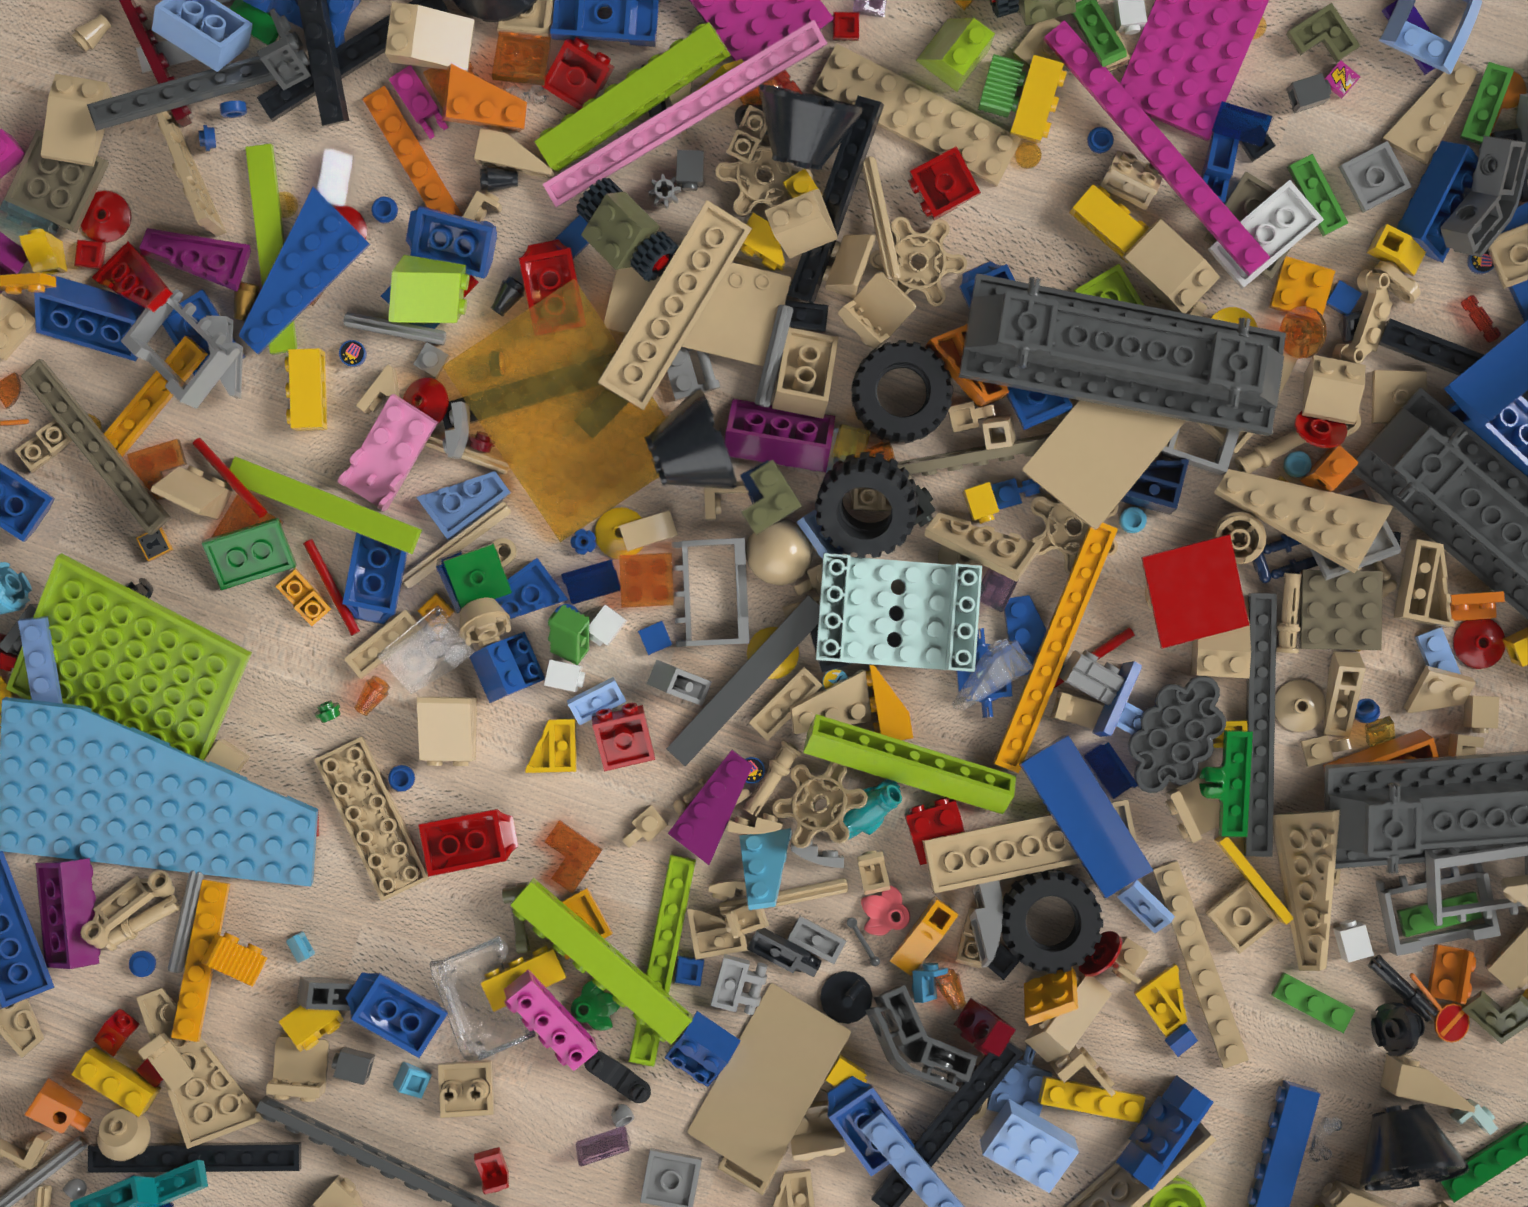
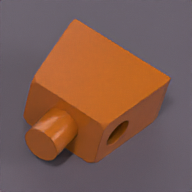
M1340 445L1329 448L1300 481L1306 487L1332 492L1359 462ZM1317 479H1319L1320 481H1322V482L1324 483V485H1321V484L1317 481Z
M50 1078L47 1079L24 1114L64 1134L69 1125L83 1133L92 1118L79 1111L83 1100Z

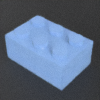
M162 0L155 6L152 31L218 72L249 47L253 24L216 0Z
M1010 1099L1007 1100L980 1139L982 1154L1048 1193L1052 1191L1079 1153L1074 1136Z

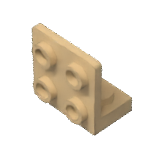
M0 293V358L7 360L33 331L36 323L35 316L19 302Z
M828 1100L812 1103L790 1142L794 1161H808L814 1157L824 1155L831 1157L846 1151L844 1138L827 1115Z

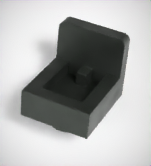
M917 485L915 490L919 497L917 507L922 514L916 517L914 526L918 523L922 527L934 519L931 514L936 510L931 504L933 498L925 487L921 489Z

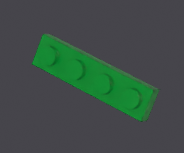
M1521 1123L1465 1159L1470 1170L1468 1173L1440 1182L1451 1201L1455 1203L1528 1156V1123Z

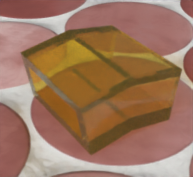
M844 424L839 425L831 457L845 460L846 456L854 454L856 458L860 457L861 452H866L871 432Z

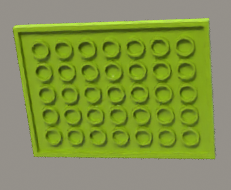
M63 553L59 554L55 559L33 618L48 616V628L52 637L51 643L54 649L53 653L63 704L86 706L92 709L94 713L128 728L134 727L170 743L169 746L204 761L214 743L252 652ZM22 647L6 689L24 699L32 700Z

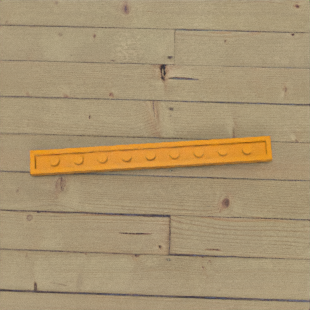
M1102 523L1096 530L1090 526L1088 527L993 761L994 764L1016 773L1020 772L1021 766L1019 763L1023 762L1026 758L1118 528Z

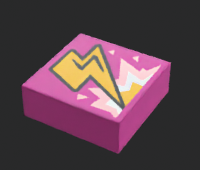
M1340 60L1326 76L1325 80L1329 81L1331 90L1342 99L1358 81L1360 76Z

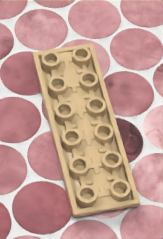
M360 737L314 759L381 902L430 879L365 739Z

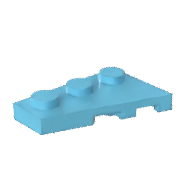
M791 828L765 834L739 836L749 910L776 906L782 880V871L792 835Z

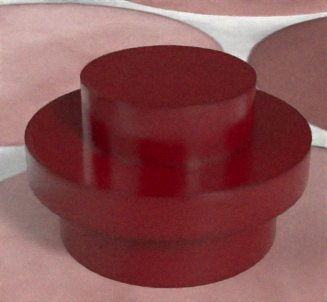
M477 431L476 435L472 434L469 438L471 441L470 447L482 452L489 453L496 444L492 440V435L485 432Z

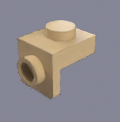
M867 851L862 856H858L857 861L864 894L868 895L891 890L883 852Z
M748 905L726 913L725 926L734 938L769 926L763 908L749 910Z

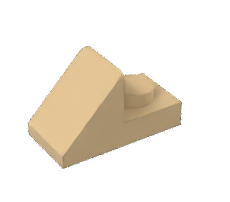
M388 364L356 406L369 415L371 411L376 412L383 403L381 398L384 395L388 398L392 394L400 397L397 371Z

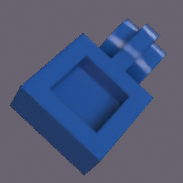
M1015 478L991 485L999 510L1022 504L1020 493L1024 492L1025 497L1041 493V486L1033 479L1022 481L1023 487L1018 488Z

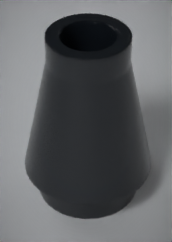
M486 166V169H480L481 190L493 192L510 187H518L517 171Z
M508 276L506 281H502L491 309L504 317L506 312L525 295L523 293L525 286L513 277Z

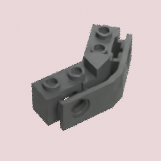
M1483 137V142L1479 147L1477 167L1473 173L1472 188L1465 187V191L1462 194L1464 200L1440 228L1446 247L1452 248L1455 252L1482 257L1509 224L1519 205L1527 172L1528 150H1524L1526 142L1500 137Z
M905 985L895 987L874 997L878 1007H872L865 1011L887 1061L898 1072L946 1092H958L959 1086H956V1082L970 1081L977 1056L928 1037ZM908 1063L923 1067L922 1071L912 1068ZM932 1069L947 1074L948 1079L931 1073Z

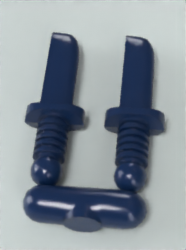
M1281 534L1282 539L1265 544L1262 553L1253 560L1254 568L1262 583L1270 582L1271 577L1273 579L1285 577L1284 573L1300 574L1301 570L1316 567L1318 564L1314 556L1297 562L1295 558L1289 559L1290 564L1273 569L1270 574L1264 553L1270 554L1282 549L1289 553L1292 552L1291 547L1302 544L1286 534Z

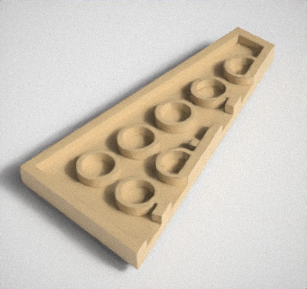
M164 988L136 997L150 1040L152 1041L160 1034L165 1033L195 1073L193 1078L175 1091H172L165 1082L187 1149L265 1120L261 1117V1113L255 1111L257 1107L202 1037H200L199 1042L171 1038L177 1005Z

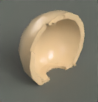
M792 520L775 523L757 535L753 533L750 535L746 547L748 566L754 575L766 583L779 586L791 584L804 576L811 565L813 555L811 542L799 525Z

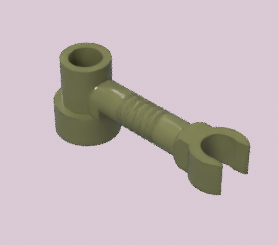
M529 882L518 883L517 886L503 888L502 896L504 903H512ZM512 914L517 954L527 953L530 951V944L524 921H521Z

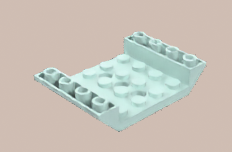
M823 554L816 660L975 672L982 566ZM894 580H901L905 585V590L900 595L894 594L891 590V584ZM893 606H899L903 611V617L899 621H894L889 616V610ZM891 632H896L901 637V643L897 647H891L887 642V637Z

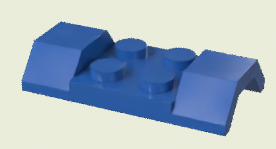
M1176 1075L1162 1097L1158 1096L1130 1135L1128 1139L1131 1141L1116 1163L1153 1190L1214 1102Z

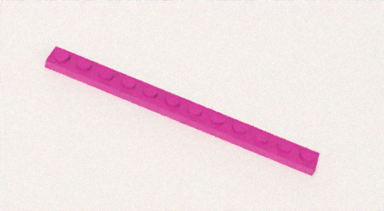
M1065 20L1044 37L1046 44L1248 277L1271 258L1108 69L1102 67L1095 54Z

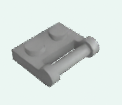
M680 348L667 370L675 401L686 398L694 389L701 387L704 393L720 388L719 380L715 379L708 353L697 351L706 382L698 385L689 351H692V349Z

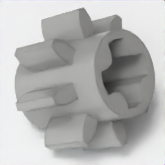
M662 174L661 180L658 182L652 179L651 182L655 190L648 192L649 196H656L654 200L655 206L661 202L668 209V203L672 201L678 203L675 193H680L681 187H674L675 177L668 180ZM662 187H667L668 196L662 195Z

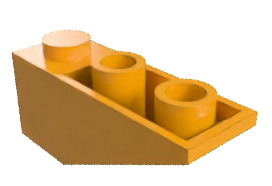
M869 665V670L866 671L867 687L872 686L873 696L869 697L871 713L876 712L877 722L873 723L874 732L898 740L914 739L909 711L874 665Z
M934 896L889 961L912 976V971L917 970L944 937L959 914Z

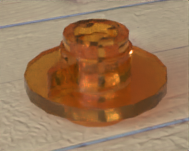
M1308 306L1295 307L1289 311L1283 318L1279 332L1286 333L1284 350L1290 356L1297 359H1308L1317 354L1323 347L1327 336L1326 323L1323 316L1316 309Z

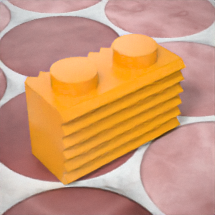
M227 932L223 936L215 934L201 963L253 987L267 960V957L261 955L263 949L248 943L247 947L237 944L239 938Z

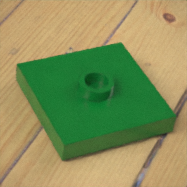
M494 543L443 561L461 609L477 599H497L512 593Z

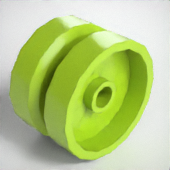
M1177 1175L1142 1207H1206V1204L1201 1194L1189 1180Z

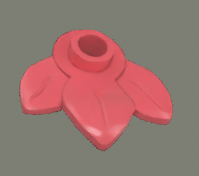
M891 885V890L882 891L881 896L869 895L861 899L862 908L867 916L870 917L864 926V930L872 935L882 936L892 929L901 930L910 922V912L903 905L902 894ZM894 912L900 913V921L896 922L893 920Z

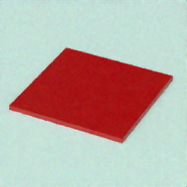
M1230 534L1141 557L1161 649L1250 626Z

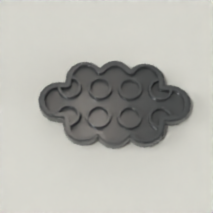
M1196 676L1191 678L1185 687L1176 684L1165 685L1157 692L1155 697L1156 706L1150 707L1142 713L1140 719L1142 729L1131 735L1128 741L1130 755L1139 762L1134 771V780L1141 790L1147 793H1157L1163 790L1169 781L1178 785L1190 783L1197 776L1198 763L1209 759L1214 750L1212 739L1219 737L1226 727V718L1223 712L1215 706L1220 697V688L1212 678Z

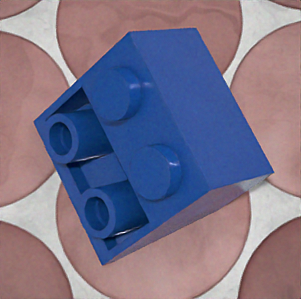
M525 631L488 645L469 655L489 703L545 680V676Z
M697 1011L693 1016L692 1022L679 1035L664 1058L670 1061L676 1068L682 1069L692 1076L695 1081L708 1087L729 1063L741 1040Z

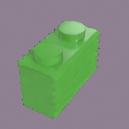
M993 54L978 106L979 111L1003 116L1004 118H1008L1010 111H1016L1020 96H1016L1015 93L1017 86H1023L1027 72L1022 70L1024 62Z
M563 605L558 612L554 611L548 620V626L550 627L548 637L551 646L550 652L578 665L589 651V616L580 615V612H575V609L571 610L570 607L567 608L566 605Z

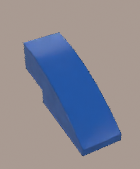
M1215 125L1201 178L1225 204L1229 180L1233 175L1241 131Z

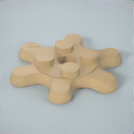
M759 145L750 164L742 160L735 163L722 162L716 167L715 173L720 181H730L738 185L740 195L734 201L733 210L738 216L745 217L751 213L753 207L758 203L767 204L771 208L786 202L787 190L783 186V182L804 168H795L789 162L784 163L772 160L771 146ZM762 169L767 170L771 174V179L769 182H762L757 179V172ZM806 169V171L813 180V175L811 171Z
M897 217L891 224V230L896 237L895 250L901 277L898 280H894V284L906 295L913 290H919L925 294L930 305L940 306L946 299L945 291L941 287L942 277L947 273L960 274L964 272L967 268V260L963 255L949 254L944 250L943 240L950 231V226L945 220H935L928 231L917 233L912 229L908 219ZM880 249L873 251L870 255V264L875 269H884ZM918 255L922 256L926 263L919 270L911 265V259Z
M1036 497L1031 502V511L1035 515L1040 516L1046 525L1045 531L1033 538L1043 541L1042 547L1036 555H1044L1054 549L1059 550L1064 555V570L1070 574L1089 525L1061 502L1052 503L1045 497ZM1118 504L1107 516V518L1114 516L1117 513ZM1071 519H1075L1080 523L1081 528L1077 534H1071L1066 528L1068 521ZM1115 539L1107 556H1112L1117 552L1118 544Z
M831 762L827 771L821 776L812 775L803 764L796 765L791 770L790 776L796 784V792L791 798L777 800L773 805L772 811L778 818L793 817L796 819L797 828L792 835V843L795 847H808L814 835L822 831L827 832L831 840L837 844L848 840L849 829L843 823V818L849 810L864 807L868 797L862 789L846 790L843 787L842 781L847 773V766ZM820 799H826L827 808L824 807L822 810L816 811V802Z

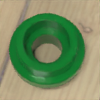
M330 700L320 704L317 707L318 711L315 713V717L319 718L321 723L335 719L341 714L339 703H333Z

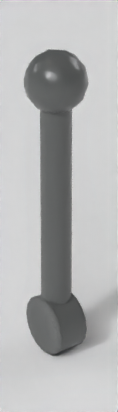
M850 917L847 920V925L853 928L869 955L870 964L875 967L880 964L879 957L875 956L857 927V920L854 917Z

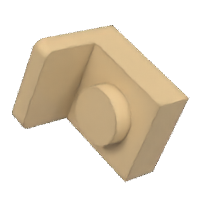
M477 191L462 217L483 221L487 214L485 209L487 206L499 213L503 208L498 203L499 198L492 193L486 191L482 194Z

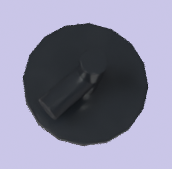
M842 971L833 974L826 980L821 989L820 1000L823 1010L830 1018L838 1023L850 1024L859 1021L867 1015L865 1010L871 1007L873 995L870 985L864 977L855 972Z

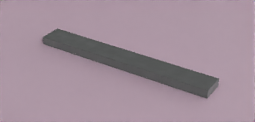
M256 56L228 64L218 72L210 69L87 104L94 127L98 131L273 81L275 78L260 57Z
M810 595L802 601L666 748L685 767L818 625L820 605Z

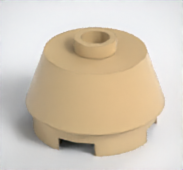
M1234 512L1224 516L1215 526L1212 538L1228 534L1231 535L1236 564H1246L1255 560L1262 553L1266 544V532L1263 524L1255 516L1245 512Z
M493 598L474 600L465 605L460 611V637L465 640L467 646H470L472 643H478L479 647H486L499 642V635L511 631L510 616Z
M126 1109L111 1111L102 1119L99 1126L97 1143L100 1151L109 1159L116 1161H126L138 1154L141 1155L150 1141L151 1129L149 1121L145 1115L142 1114L138 1117Z

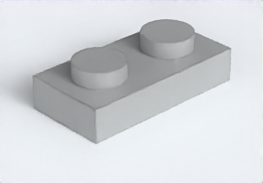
M801 915L788 936L789 941L832 964H835L846 943V939Z

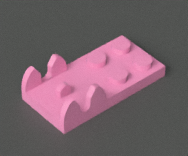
M390 395L361 448L349 459L351 465L339 477L338 483L370 501L382 512L388 510L438 422L397 395Z

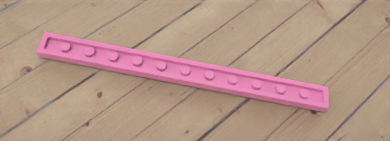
M815 20L543 183L555 207H559L589 189V186L592 184L595 185L596 181L607 178L760 86V84L765 83L828 45Z

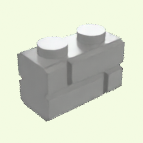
M1077 650L1073 651L1059 677L1068 684L1109 706L1124 683L1125 678L1118 674L1120 669L1108 662L1104 666L1096 662L1099 657L1087 650H1084L1083 653Z

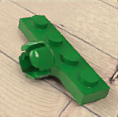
M1224 730L1221 765L1218 767H1205L1200 774V779H1205L1206 782H1213L1199 783L1201 795L1207 799H1219L1218 834L1220 836H1248L1252 731Z

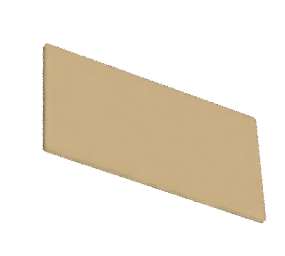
M731 263L682 347L763 367L779 305H785L791 277ZM632 267L616 270L603 327L627 334L660 277L657 276L656 280L648 282ZM739 272L745 277V283L740 288L732 287L729 282L731 274ZM760 274L768 275L771 279L770 287L765 290L759 289L755 284L757 276ZM733 276V284L740 285L742 283L741 276ZM761 277L758 280V284L761 287H765L768 285V279Z
M1079 400L1023 467L1022 471L1096 530L1186 420Z
M771 983L739 1038L741 1042L729 1063L720 1072L689 1127L688 1134L763 1182H768L850 1037L851 1030L776 984Z

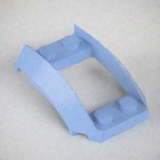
M1398 0L1379 41L1450 75L1472 31L1482 0H1463L1467 2V6L1451 42L1407 22L1406 20L1416 0Z

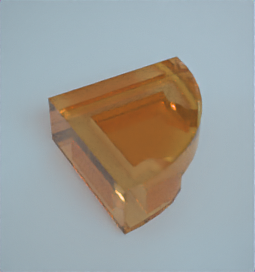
M15 372L0 381V400L5 408L10 409L17 402L21 392L20 378Z

